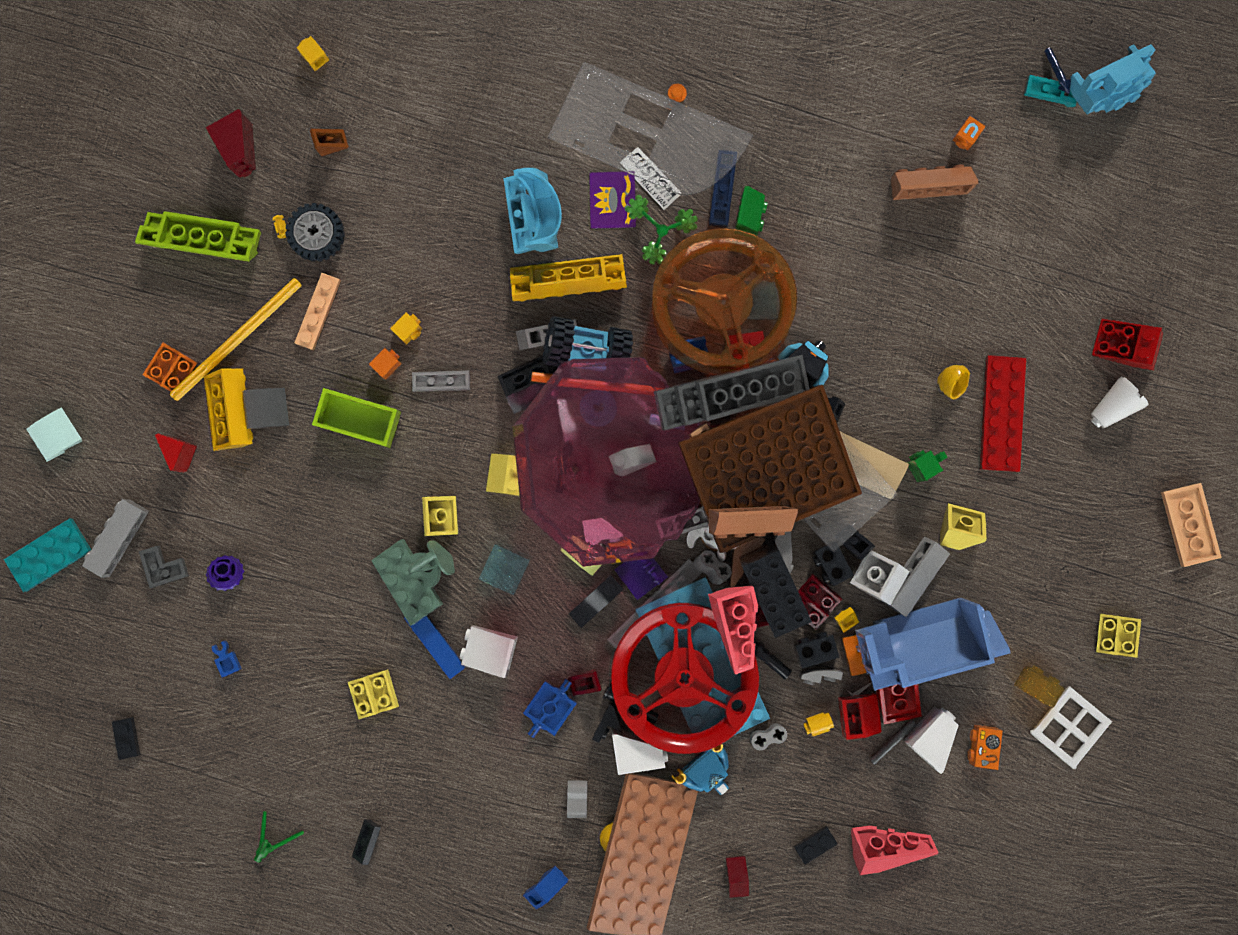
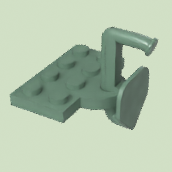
M401 539L371 560L410 626L416 624L443 605L434 590V587L440 580L441 571L446 575L455 573L452 555L435 540L427 542L428 553L413 554L405 540Z

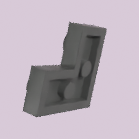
M160 546L139 551L149 588L189 577L184 558L165 563Z

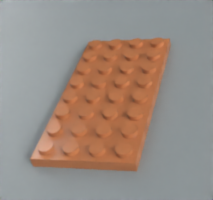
M634 773L625 775L587 924L589 931L616 935H662L698 791L671 780Z

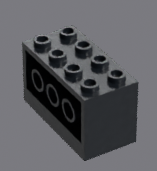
M775 541L739 556L742 568L750 585L754 587L756 598L775 638L812 622Z

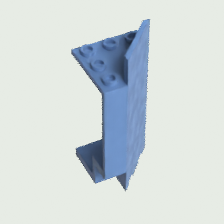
M963 598L913 610L907 617L898 614L873 621V626L855 630L859 646H856L858 652H861L862 663L867 674H870L874 690L897 684L902 688L993 664L995 663V657L1010 654L1009 646L990 611H984L980 604Z

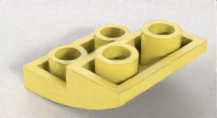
M1100 614L1096 652L1137 658L1141 619Z
M388 669L348 682L358 719L399 707Z

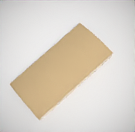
M840 432L859 485L891 500L909 464Z

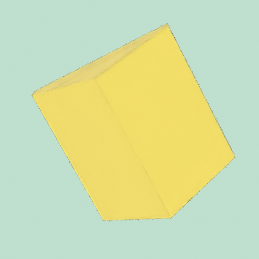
M456 496L422 497L424 535L458 534Z

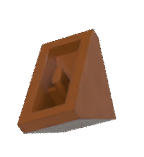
M310 129L315 149L321 156L349 147L343 129Z

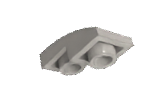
M818 668L800 672L799 677L804 679L803 683L815 685V682L821 683L822 676H824V680L835 682L836 679L841 680L843 672L836 669Z

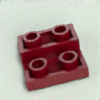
M814 574L798 589V593L812 621L809 625L815 630L842 601L838 594Z

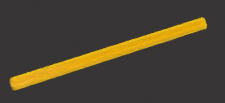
M293 278L170 392V396L174 400L179 401L302 286L296 278Z

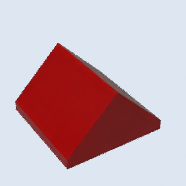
M156 434L155 437L170 471L186 472L197 446L172 436Z

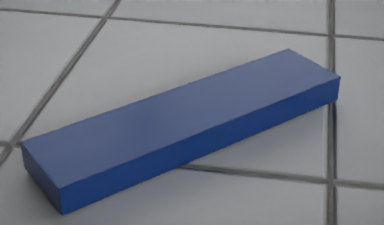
M428 616L410 626L449 679L466 668V666L461 665L462 661Z

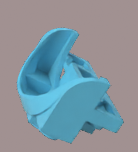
M1134 44L1129 46L1127 49L1129 51L1128 56L1089 74L1085 80L1078 72L1072 74L1071 93L1086 114L1093 111L1099 112L1100 110H1105L1106 113L1113 109L1116 111L1127 102L1133 103L1140 98V93L1152 83L1151 80L1156 74L1148 63L1155 51L1151 44L1140 50Z
M536 168L513 170L514 176L503 179L514 253L520 254L532 250L545 252L557 249V234L561 225L562 212L558 196L552 185L548 182V175Z

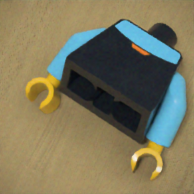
M817 340L814 344L806 341L804 344L788 345L777 356V360L803 355L810 388L812 386L824 385L829 377V365L826 363L829 357L823 352L826 345L820 340Z

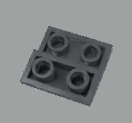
M285 388L242 391L247 429L289 425Z

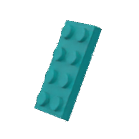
M69 518L8 556L4 561L22 591L27 592L91 551V548L75 521Z

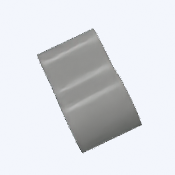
M706 550L694 559L695 569L705 573L713 584L719 585L732 574L730 566L720 562L712 551Z
M778 723L770 725L766 730H755L750 735V742L756 750H764L771 743L780 744L787 739L786 729ZM776 729L780 731V737L774 735ZM757 736L764 738L761 740V744L755 742L757 741Z
M568 780L567 818H587L588 781Z

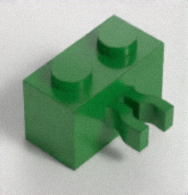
M922 450L909 456L910 460L906 463L909 464L908 468L916 481L922 482L942 472L943 469L939 462L948 457L944 451L934 455L932 451L925 452Z

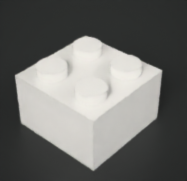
M871 550L862 560L850 583L861 591L891 605L910 571Z

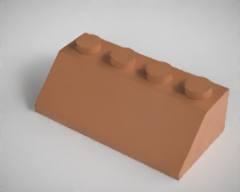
M955 165L953 168L939 166L933 170H927V168H918L915 171L901 169L897 170L891 177L893 200L969 194L978 184V179L972 168L964 167V165Z
M787 506L708 509L709 533L715 535V538H727V534H735V537H747V533H754V536H766L768 532H773V535H785V532L792 531L798 509Z

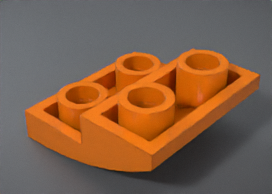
M162 342L142 375L171 392L192 373L197 362Z

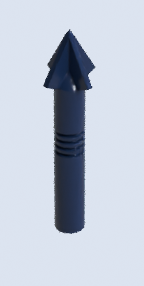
M1047 48L1044 52L1060 83L1058 89L1069 94L1071 79H1066L1052 48Z

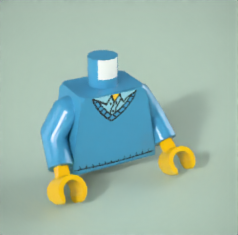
M723 744L701 752L682 768L683 772L681 769H677L680 773L679 776L674 777L672 775V778L677 784H683L687 788L699 792L704 790L708 793L715 788L720 795L724 794L729 789L723 781L728 776L729 762Z

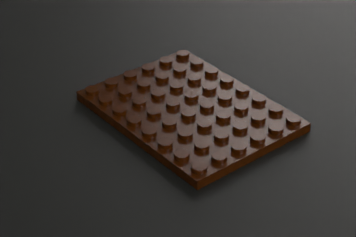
M823 385L815 386L678 442L708 524V509L787 506L798 509L795 520L797 522L862 494ZM747 533V537H735V534H727V538H715V535H713L719 553L726 552L761 537L754 536V533Z

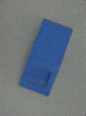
M554 866L543 874L537 884L526 890L523 896L535 909H538L548 903L569 879L561 870Z

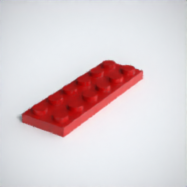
M986 356L980 470L1020 472L1026 358Z

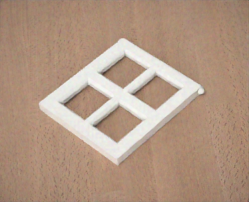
M1068 686L1035 728L1030 731V734L1072 769H1076V766L1112 721ZM1070 698L1083 708L1072 722L1059 713ZM1087 712L1100 722L1089 737L1076 727ZM1053 718L1066 728L1055 743L1042 733ZM1070 733L1083 742L1073 757H1070L1060 748V745Z

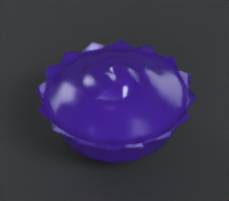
M224 555L217 557L207 567V582L210 583L211 587L216 588L217 591L233 589L243 579V573L245 572L243 564L233 556Z

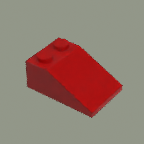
M897 684L876 690L884 725L922 717L918 684L905 688Z

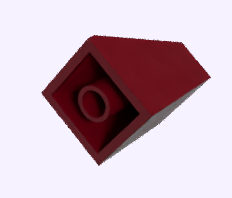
M240 109L205 127L227 167L239 178L249 176L256 169L253 126Z

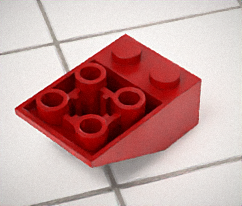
M1101 319L1092 356L1136 368L1154 370L1163 337L1162 328Z

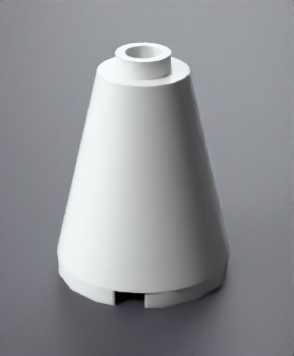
M1121 376L1091 413L1093 417L1091 421L1098 428L1100 426L1106 428L1144 409L1149 404L1144 396L1140 398L1139 390L1129 380Z

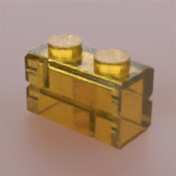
M1034 665L1032 668L1025 666L1014 686L1046 706L1053 708L1064 691V687L1059 685L1061 681L1052 676L1047 678L1043 675L1044 671Z

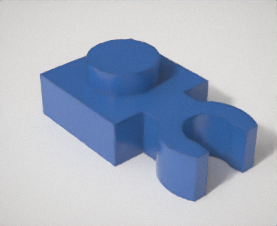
M227 641L221 642L222 650H219L217 645L212 646V651L219 656L214 661L222 678L242 669L235 652L228 653L229 645Z

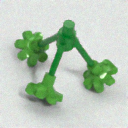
M637 195L635 200L630 199L629 204L631 206H626L625 211L630 213L629 218L635 219L637 217L640 219L644 216L656 227V233L658 234L656 243L650 241L648 246L642 248V252H644L642 258L644 260L650 259V264H655L656 260L659 264L663 263L666 250L662 249L660 242L662 237L667 235L668 230L677 228V230L683 229L684 233L688 234L691 230H696L697 228L694 222H697L698 219L697 216H692V209H688L686 212L684 209H681L675 217L677 223L666 226L658 224L647 214L649 211L647 207L648 200L642 198L641 195Z

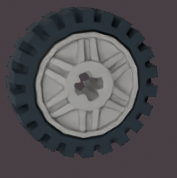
M304 204L305 207H298V211H293L292 218L289 217L287 220L289 224H286L287 232L285 233L288 238V244L299 256L306 260L308 259L313 262H321L323 259L328 260L331 255H336L335 252L341 249L340 245L344 243L343 237H345L342 221L332 209L323 204Z

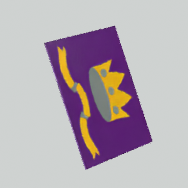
M635 171L590 173L591 228L636 227V218H629L630 213L625 211L626 206H631L629 200H635Z

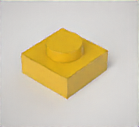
M851 607L834 617L843 633L859 623Z

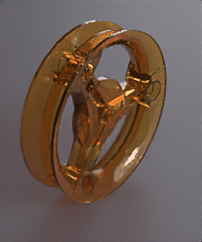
M736 229L707 230L683 240L664 258L653 284L652 315L660 340L677 360L694 370L711 375H719L760 365L769 360L784 343L797 307L795 280L783 256L762 238ZM730 251L740 253L752 259L751 265L735 276L716 274L703 282H693L679 278L678 271L689 261L709 252ZM761 263L768 264L770 267H763ZM752 272H755L758 276L747 285L743 280ZM762 280L774 282L779 295V311L772 330L756 346L743 343L741 325L747 320L752 310L753 298L751 292ZM672 284L673 287L665 288L663 285ZM678 287L694 291L696 295L678 291ZM673 299L682 300L695 306L700 320L710 328L720 332L725 344V349L721 354L700 350L687 342L678 333L673 325L668 304ZM734 329L737 343L730 345L727 330ZM734 353H739L742 356V358L736 359L733 358L732 355Z

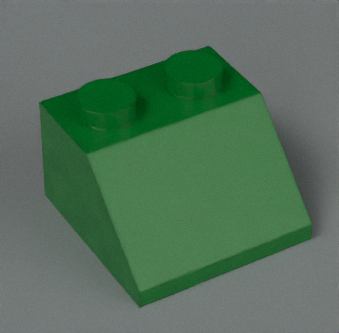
M749 186L744 187L741 195L734 233L756 237L758 231L762 232L764 220H761L762 213H766L768 202L764 201V194Z

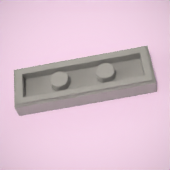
M469 370L412 372L413 392L470 390Z

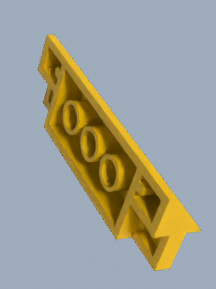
M622 254L510 268L513 301L522 302L530 299L562 297L571 294L580 295L587 292L627 288Z

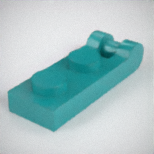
M1034 75L1027 77L1024 91L1025 96L1064 104L1066 107H1075L1077 103L1071 90L1068 96H1064L1065 92L1058 89L1060 86L1059 81Z

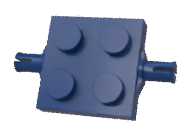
M567 679L564 680L560 688L554 687L545 681L523 712L534 724L528 732L529 735L532 734L531 737L535 738L540 729L547 730L555 736L576 706L577 702L566 694V691L572 684Z

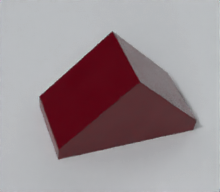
M597 669L568 677V680L572 683L570 687L573 696L602 690Z
M745 856L726 857L729 897L749 896V878Z

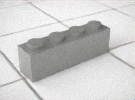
M122 499L116 504L114 514L104 524L105 529L96 537L94 547L84 557L85 562L82 566L101 578L111 576L149 513L147 509L131 500Z
M924 537L904 565V568L910 572L892 604L888 606L907 617L950 553L937 542Z

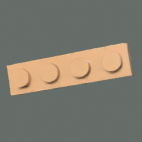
M321 273L295 344L314 351L340 285V279Z

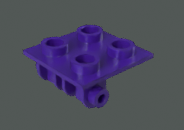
M645 546L635 553L634 557H630L629 560H626L614 569L637 600L667 578V575Z

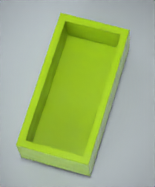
M323 388L312 425L391 448L401 411Z

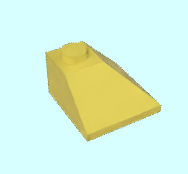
M947 504L940 531V545L961 550L986 541L985 513Z

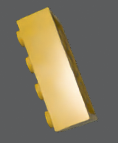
M220 369L206 375L204 382L213 451L245 447L253 444V433L251 429H247L242 392L246 390V377L243 369Z

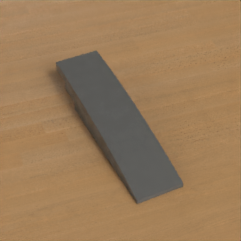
M798 355L653 392L661 429L668 430L775 403L808 390L809 385L803 355Z

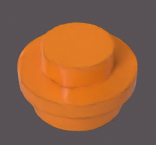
M673 84L670 86L668 97L672 102L680 103L685 100L687 91L683 85Z

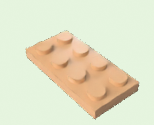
M1197 483L1161 492L1181 567L1222 558L1202 484Z

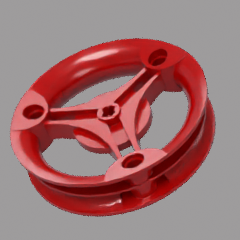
M673 603L660 606L645 613L624 633L615 650L612 662V692L615 704L624 722L640 739L651 746L678 754L707 751L733 737L749 718L754 708L759 688V671L755 656L754 668L741 672L740 687L730 691L714 681V672L709 660L705 655L693 648L691 627L700 622L718 632L719 629L712 609L699 604ZM679 613L687 615L684 623L677 622L676 617ZM667 623L673 627L674 632L672 650L659 660L655 669L654 684L637 696L629 692L628 667L631 656L639 642L649 632ZM678 629H687V647H678ZM682 673H685V675L689 674L687 676L688 680L685 682L683 679L680 681ZM712 687L728 695L725 703L709 695ZM658 690L661 697L645 706L642 699ZM703 700L724 708L725 717L716 725L704 731L691 734H677L664 731L651 724L647 720L646 714L648 711L666 702L678 707H691ZM735 700H740L742 703L738 709L732 708V703ZM636 704L640 707L638 713H631L629 707Z

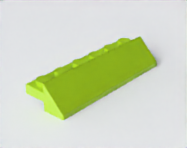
M166 211L163 214L147 212L144 226L140 225L135 243L249 262L258 254L257 246L261 232L259 229L241 227L236 222Z

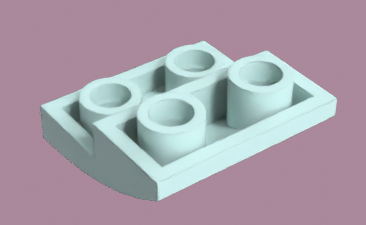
M62 407L41 418L26 429L47 462L65 453L64 450L82 442L81 437Z

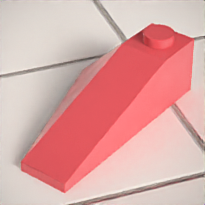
M754 587L725 588L708 594L712 612L734 674L736 675L754 668V632L757 627L755 618L756 612H758Z
M863 826L851 829L853 858L860 875L879 873L938 854L931 835L907 832L905 834L895 832V829H888L886 831L877 829L876 826Z

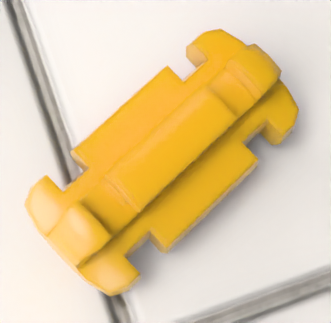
M283 215L273 217L276 233H279L277 235L279 239L286 238L285 232L287 230Z

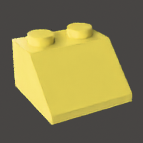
M491 454L486 492L524 497L529 458Z

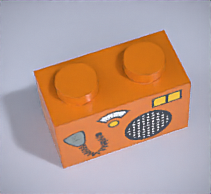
M974 725L970 732L972 745L971 749L968 750L969 763L974 767L998 770L1003 731L995 727Z

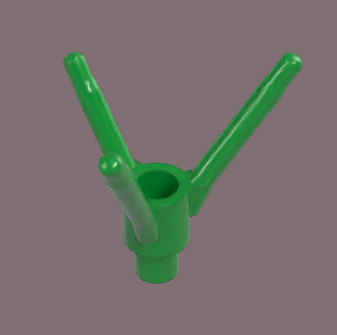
M264 811L259 847L256 850L254 860L260 863L263 858H266L268 853L303 835L304 831H300L275 845H271L265 839L267 812Z

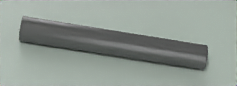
M910 720L869 760L874 765L877 764L916 726L915 722Z

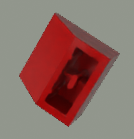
M877 693L838 697L842 736L846 740L867 738L882 733Z

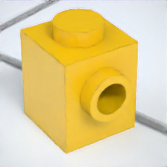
M406 312L390 329L404 343L408 344L411 340H416L420 336V331L423 328L419 325L421 321L414 314L410 316Z

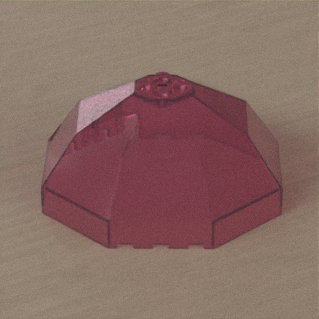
M643 357L571 359L561 363L512 427L521 511L583 567L616 563V559H619L621 562L654 558L665 541L677 540L684 530L683 527L688 520H691L700 503L678 442L689 438L688 434L701 426V422L668 430L661 429L653 391L665 389L669 386L666 384L667 381L658 372H654L647 365L648 362ZM646 444L651 445L656 463L623 477L615 474L609 458L610 455L626 448ZM574 464L575 467H578L579 471H577L576 474H574V472L572 471V467ZM600 544H605L607 547L603 548Z

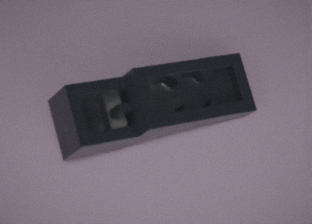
M610 575L578 604L569 615L582 628L624 589Z

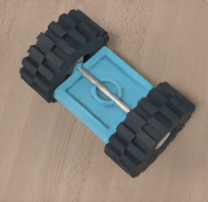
M552 316L546 330L543 361L545 365L563 368L566 367V364L598 369L601 370L603 375L622 378L626 374L629 362L631 361L633 335L630 330L610 327L608 332L578 327L574 325L572 319Z

